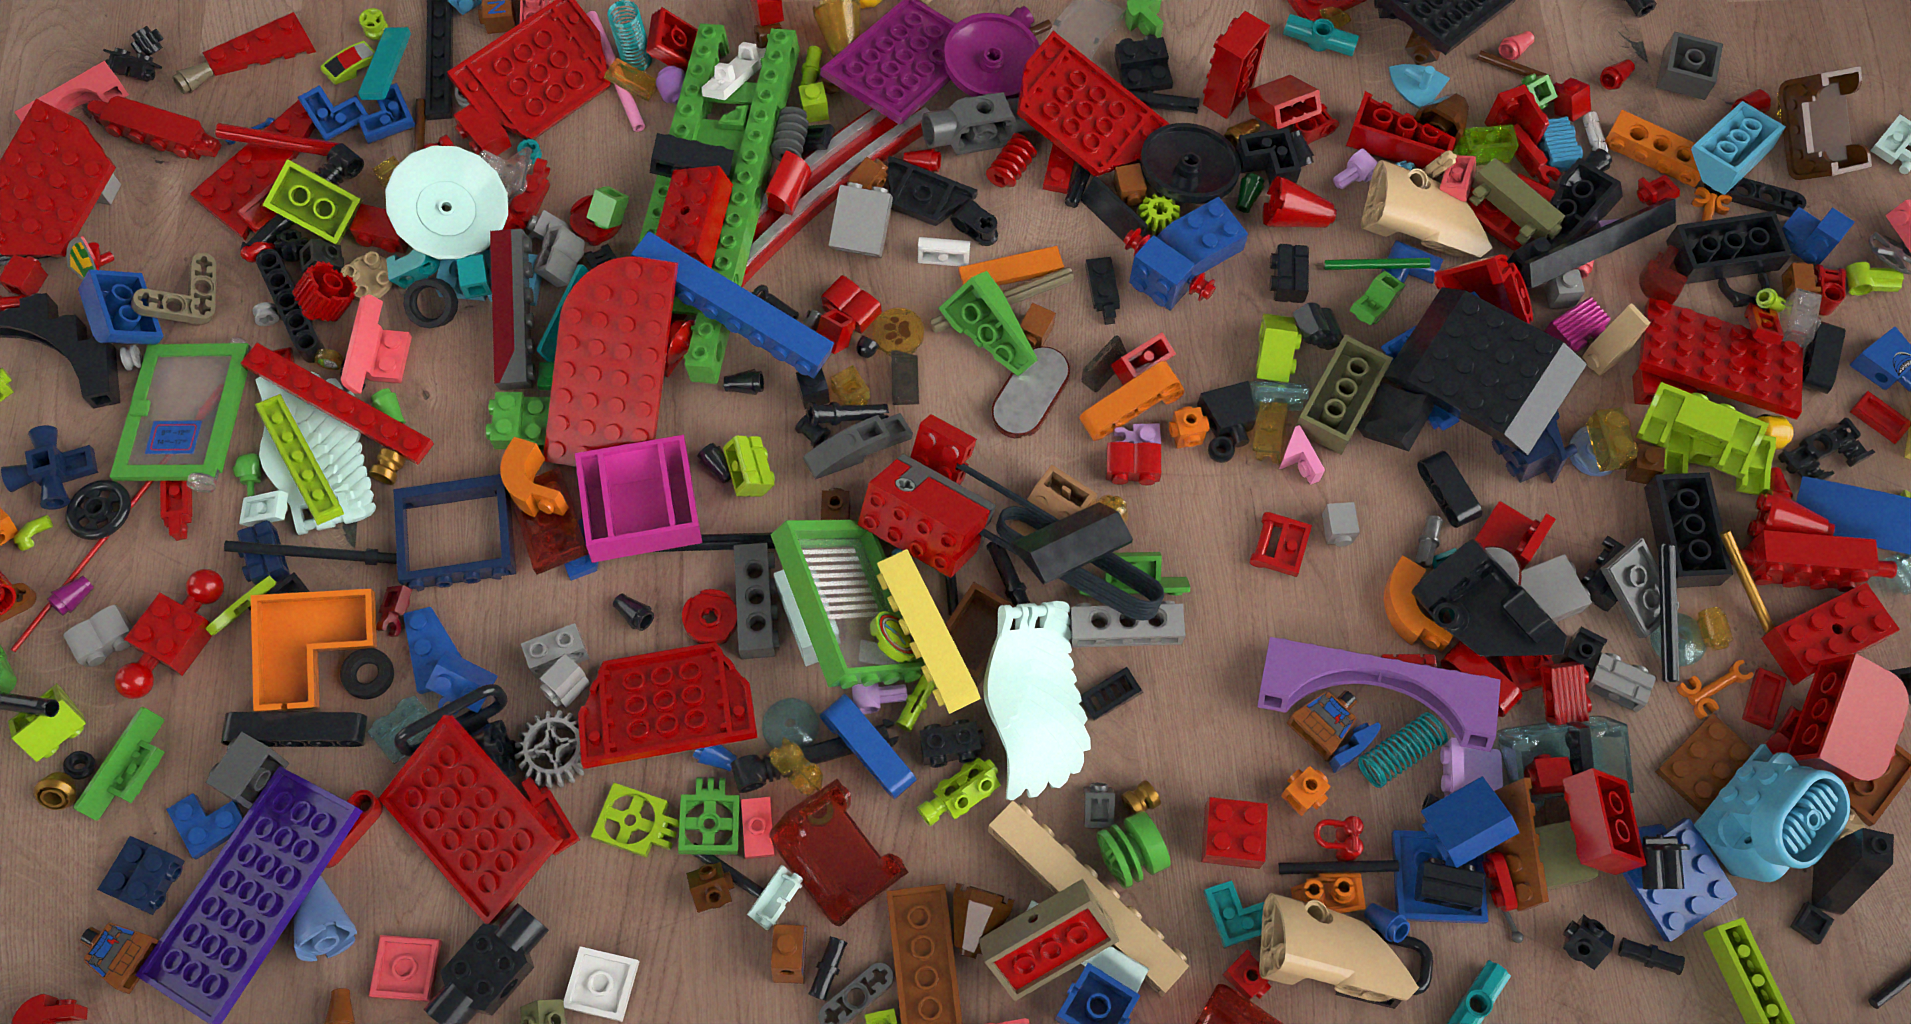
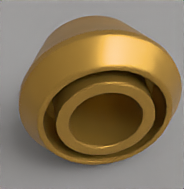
M63 772L50 773L35 785L33 790L34 797L41 806L50 810L68 808L76 800L75 781L71 776Z

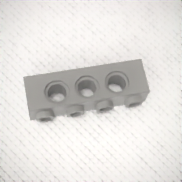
M1162 601L1157 615L1153 617L1161 623L1157 627L1150 625L1148 620L1141 621L1129 618L1105 604L1103 606H1092L1090 603H1080L1070 609L1071 648L1182 645L1186 636L1183 604H1175L1174 601ZM1128 619L1133 623V626L1124 627L1121 625L1120 620ZM1101 620L1106 626L1097 628L1092 624V621Z

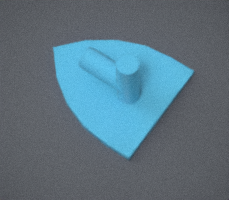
M1401 64L1389 67L1391 80L1396 90L1406 101L1418 109L1434 101L1450 80L1449 77L1436 71L1433 66Z

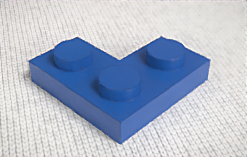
M194 793L166 809L189 853L196 860L229 840L244 818L238 804L233 800L208 815L198 796Z

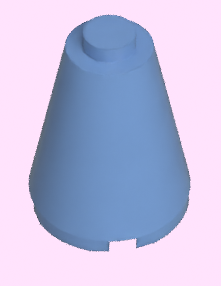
M320 876L293 916L294 950L296 956L303 961H317L316 956L326 954L327 958L336 956L347 950L355 942L354 935L357 934L355 925L323 877Z

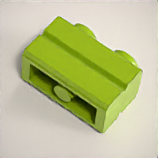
M736 435L723 447L736 496L747 497L750 495V497H761L774 486L775 476L770 471L767 461L768 452L763 447L761 437Z

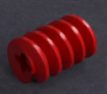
M1014 133L997 155L996 160L992 162L991 167L986 170V176L989 181L1001 188L1005 186L1014 187L1016 180L1022 177V173L1032 163V158L1037 156L1035 147L1025 136Z

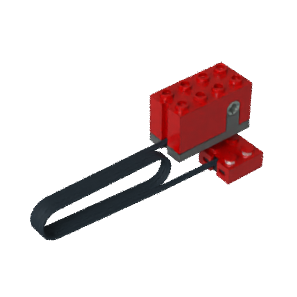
M930 414L920 422L911 456L908 457L902 454L869 482L857 525L902 551L908 549L911 556L951 578L983 547L985 538L1017 555L1010 546L1011 542L1024 537V535L1007 526L1004 522L1005 520H1020L1039 530L1059 521V519L969 467L966 460L972 456L977 439ZM966 473L1023 506L1007 507L1001 511L996 524V530L1000 537L985 529L991 522L996 505L960 485L964 481ZM1114 553L1107 554L1091 563L1142 594L1150 601L1135 598L1081 567L1059 578L1134 620L1144 621L1155 617L1165 595L1163 587L1156 579Z

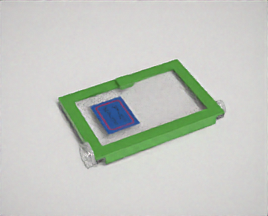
M238 337L231 338L230 343L147 345L110 478L113 481H187V486L192 490L203 493L214 492L218 475L223 472L248 370L241 365V361L249 353L251 346L244 339Z

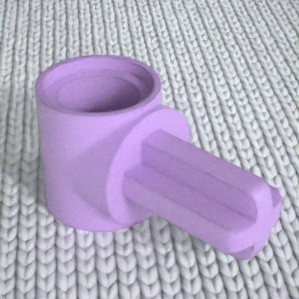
M1364 148L1358 150L1349 159L1347 169L1333 178L1335 187L1337 189H1344L1355 180L1358 182L1362 180L1364 182L1370 181L1378 162Z
M878 683L868 687H864L863 684H857L852 686L853 702L863 714L875 713L881 708L880 704L906 701L907 687L904 684L879 687Z

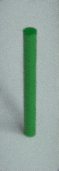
M1431 258L1325 260V270L1431 268Z

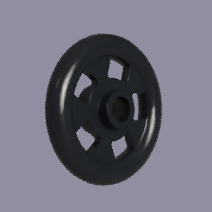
M99 480L87 484L75 493L68 504L66 522L69 529L74 535L85 540H98L110 536L122 527L131 510L130 495L123 485L112 480ZM111 491L108 498L100 497L101 492ZM87 498H89V500H87V502H86L85 505H84V509L80 508V506L82 505V503H83ZM119 502L118 511L113 512V503ZM86 517L90 522L83 527L79 521ZM108 519V524L98 528V523H102Z

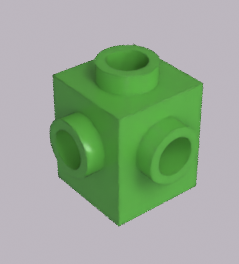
M1533 73L1522 78V84L1518 85H1526L1529 92L1534 95L1540 109L1547 107V102L1558 97L1549 74L1536 76Z

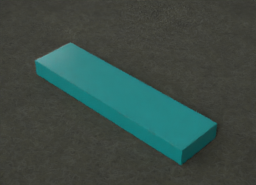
M409 27L384 29L358 92L361 100H385L411 36Z

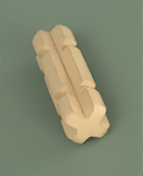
M1448 150L1423 168L1422 171L1425 172L1427 177L1435 179L1456 163L1457 155Z

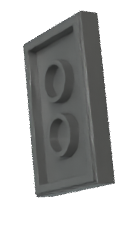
M1635 538L1600 569L1638 638H1647L1660 626L1659 567L1644 539ZM1677 601V610H1678V609L1680 608V605H1679V603H1678V601Z

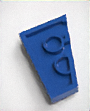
M432 607L407 612L403 615L416 689L419 694L432 691L425 686L436 664L446 650L462 658Z

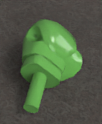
M254 453L238 456L235 465L232 467L234 476L240 478L241 484L247 485V497L255 496L254 484L261 483L262 465L259 455Z

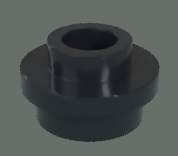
M1220 436L1214 438L1209 443L1208 454L1214 461L1225 463L1234 456L1235 446L1229 438ZM1222 448L1226 453H1219L1216 449Z
M75 751L66 757L63 769L65 774H68L73 779H84L94 772L95 760L87 752ZM77 764L85 765L82 769H74Z

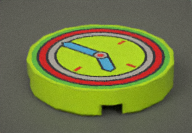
M883 611L878 613L870 623V633L872 637L876 635L879 640L877 643L879 649L896 662L912 661L915 656L909 643L914 641L910 634L904 635L898 622L902 618L892 612Z

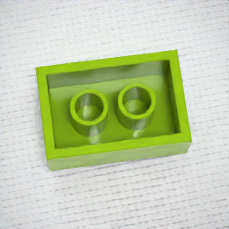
M287 159L263 206L330 242L340 245L363 199Z

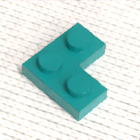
M1232 880L1204 889L1205 899L1224 948L1261 936L1264 902L1242 908Z

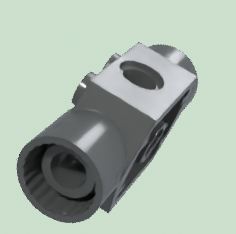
M1004 92L988 93L971 98L964 97L956 100L949 109L926 112L922 116V133L926 145L929 148L951 145L957 155L1002 148L1012 138L1014 133L1029 132L1035 130V128L1017 115L1019 97L1006 99Z

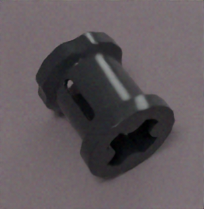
M806 415L800 419L795 427L797 433H802L811 441L813 448L827 440L831 433L827 427L823 428L819 423L816 426H809Z

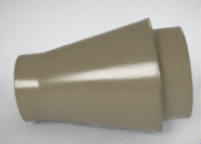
M204 62L200 65L177 70L172 79L181 93H192L209 77L213 76V72L209 65Z

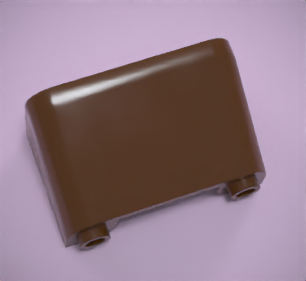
M1861 66L1790 79L1780 85L1779 103L1782 125L1786 126L1783 131L1786 163L1791 178L1795 180L1820 178L1872 167L1871 154L1868 147L1864 144H1851L1846 95L1857 92L1862 85Z

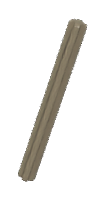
M1066 267L1002 292L1009 305L1070 283L1074 280V274L1070 267ZM943 314L930 319L931 328L935 333L952 327Z

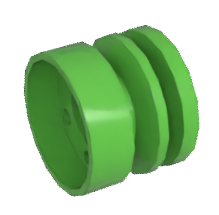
M1142 810L1124 819L1126 833L1116 824L1110 826V833L1105 829L1097 832V841L1104 863L1124 889L1133 885L1132 878L1138 883L1143 880L1141 866L1149 874L1155 875L1171 865L1170 856L1161 834L1152 819Z

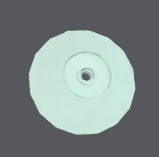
M430 146L411 153L394 168L385 189L386 213L396 233L414 250L436 259L456 260L465 258L468 255L484 252L490 246V231L503 230L508 217L507 191L497 171L479 155L457 146ZM447 205L451 210L446 212L441 207Z

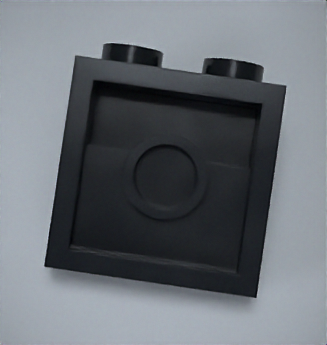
M1148 35L1139 41L1125 38L1119 44H1116L1114 58L1123 87L1128 90L1141 92L1172 89L1173 80L1168 65L1169 55L1164 37L1157 38L1155 35Z

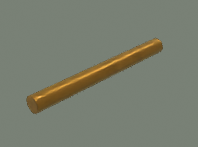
M1724 530L1719 535L1764 633H1768L1775 626L1731 530Z

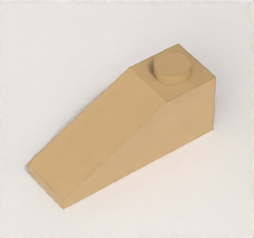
M1630 304L1595 339L1582 358L1590 369L1594 370L1599 376L1624 359L1651 322L1633 304Z

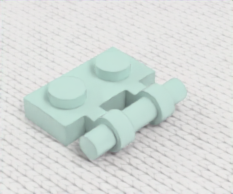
M1899 115L1870 150L1891 165L1896 159L1900 160L1902 165L1899 171L1902 174H1908L1911 170V152L1906 149L1908 145L1911 146V121Z

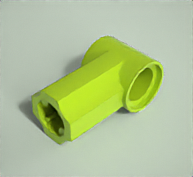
M1856 262L1845 268L1848 290L1851 295L1860 296L1872 291L1898 292L1902 288L1904 275L1893 268H1871L1867 262Z

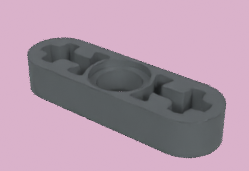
M885 963L871 965L821 1007L818 1015L820 1024H827L825 1020L828 1018L826 1015L828 1010L834 1013L841 1008V1005L837 1003L840 999H843L845 1007L852 1011V1013L847 1016L845 1010L838 1015L839 1022L837 1024H848L892 986L893 972L891 968ZM876 970L879 973L887 972L885 976L886 983L882 985L880 982H877L871 988L875 993L870 996L867 987L860 982L866 979L867 984L871 983L875 978L873 973ZM853 989H860L865 994V1000L859 1006H853L847 1000L849 992Z

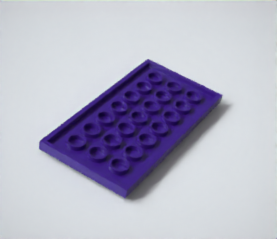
M279 766L135 976L208 1024H222L363 811Z

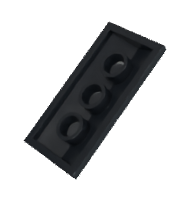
M1098 502L1013 541L1010 546L1042 584L1045 585L1132 543L1133 538L1119 511Z

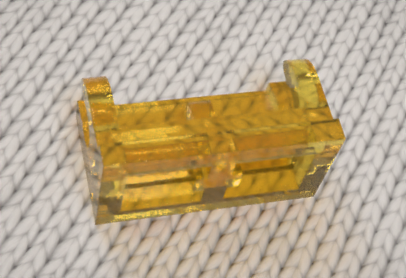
M1260 401L1253 442V451H1256V458L1260 461L1263 460V456H1270L1273 463L1281 464L1288 421L1287 403Z

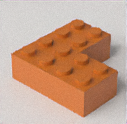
M372 589L251 595L253 711L277 712L287 711V709H320L318 652L377 648L375 592Z

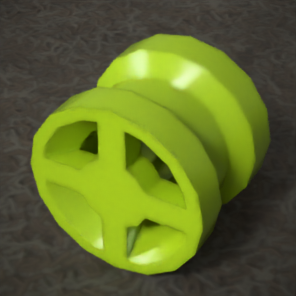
M366 9L359 16V22L366 37L369 39L380 40L384 29L389 28L383 13L379 9Z

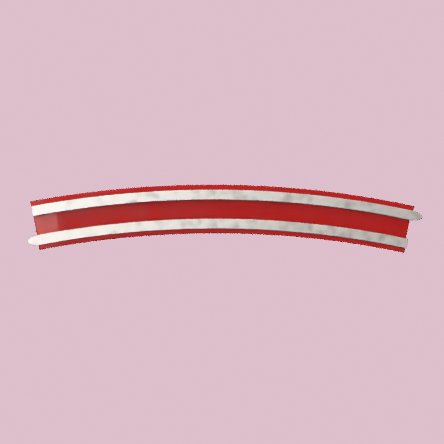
M920 107L904 123L899 125L871 108L835 133L827 150L810 152L803 160L810 167L812 176L792 216L768 208L765 190L741 287L796 233L837 199L840 185L847 186L848 179L866 156L873 161L877 158L884 163L888 160L889 155H895L923 136L922 116L930 111L926 107L922 109ZM672 313L671 323L677 320H694L695 324L697 316ZM682 358L678 360V363H674L672 367L668 366L666 362L664 376L668 378Z

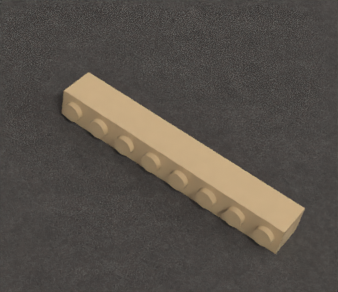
M1013 800L989 824L988 832L1054 895L1083 879L1112 919L1119 938V942L1112 945V947L1149 968L1144 981L1163 997L1189 968V965L1186 963V956L1177 948L1173 947L1171 949L1164 943L1163 940L1165 938L1159 930L1153 926L1147 927L1141 921V914L1131 905L1126 907L1119 900L1120 895L1113 887L1108 884L1104 886L1096 879L1098 874L1093 868L1087 864L1084 866L1075 859V852L1068 845L1063 844L1061 846L1053 838L1055 834L1044 823L1039 825L1032 818L1033 813L1028 807L1022 803L1018 805Z

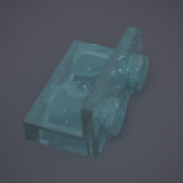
M1251 381L1254 409L1301 411L1304 399L1308 400L1309 388L1305 384Z
M414 695L398 703L396 709L388 716L377 719L367 733L376 741L395 765L405 757L395 747L394 738L396 734L404 727L430 713ZM436 724L412 736L407 742L410 745H415L424 741Z

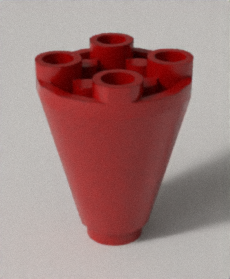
M1770 490L1767 494H1759L1755 509L1759 511L1756 520L1752 519L1750 521L1747 535L1753 536V539L1763 530L1833 536L1835 524L1829 523L1828 519L1783 494Z

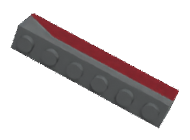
M522 229L490 231L494 384L500 390L533 388L532 380L536 379V368L532 364V354H535V341L531 338V329H534L535 321L533 313H530V303L534 302L532 287H529V278H533V267L531 262H529L528 253H532V241Z

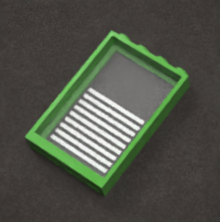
M786 520L771 534V538L828 687L841 686L842 689H846L857 684H863L864 687H868L878 682H884L885 685L899 680H905L906 683L919 679L921 677L920 673H922L921 667L925 665L922 657L914 658L910 662L906 660L903 663L896 662L879 649L877 645L879 640L876 635L872 637L870 633V623L878 613L883 611L894 613L887 600V597L891 596L888 588L882 590L876 575L880 574L877 563L886 559L878 537L858 526L859 520ZM899 611L894 613L895 615L902 618Z

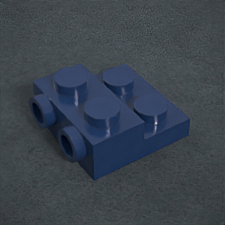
M130 836L97 890L154 915L155 911L164 904L166 893L171 884L180 877L185 861L169 852Z

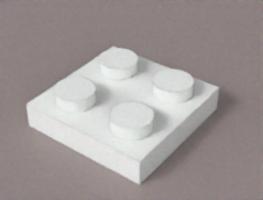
M579 947L564 997V1008L623 1022L639 961Z

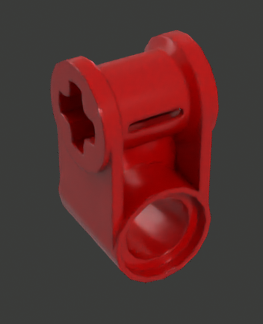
M1321 104V114L1294 123L1290 133L1301 130L1307 144H1310L1332 134L1338 128L1339 122L1330 116L1326 105Z
M1817 264L1814 267V274L1817 275L1816 287H1821L1822 291L1812 301L1811 307L1817 314L1828 316L1845 299L1846 270L1843 268H1838L1837 270L1827 269L1823 265Z

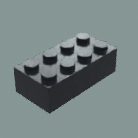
M1775 211L1680 224L1675 227L1666 240L1682 285L1758 274L1762 271H1778L1793 255Z
M1710 472L1655 475L1644 487L1657 549L1661 544L1675 545L1677 588L1722 585L1733 575L1730 557L1719 535L1723 531Z

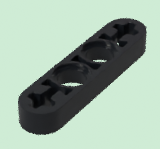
M1742 178L1725 194L1732 197L1731 202L1768 212L1775 211L1776 214L1791 217L1798 207L1804 209L1806 206L1805 197L1798 192L1747 178ZM1704 183V188H1706L1710 193L1717 194L1718 197L1720 195H1723L1722 193L1713 190L1709 185ZM1736 187L1745 188L1748 191V195L1740 194ZM1761 194H1769L1773 198V202L1765 201Z

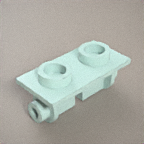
M781 865L747 915L768 931L772 925L777 924L776 921L786 908L785 904L787 901L790 902L797 890L801 889L803 878L796 873H791L786 867Z

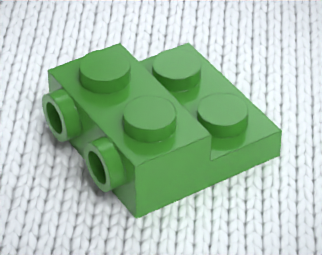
M495 392V399H490L488 406L489 414L493 415L492 423H487L486 438L491 441L494 449H506L512 439L517 437L537 443L539 449L544 450L550 397H524L522 392Z

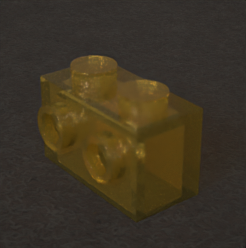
M1623 407L1596 410L1587 421L1586 427L1600 472L1626 469L1637 457L1638 453L1637 443L1632 439L1630 433L1629 418L1625 416Z

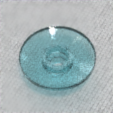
M1677 613L1679 666H1689L1699 661L1705 654L1707 638L1703 628L1696 620L1685 614ZM1659 626L1650 634V641L1654 651L1661 658V628ZM1679 633L1683 634L1686 640L1681 639Z
M787 698L774 703L767 710L762 722V731L766 742L774 750H780L784 744L787 747L793 746L799 749L813 744L819 732V720L815 710L808 703L796 698ZM793 719L795 724L792 727L785 726V721Z

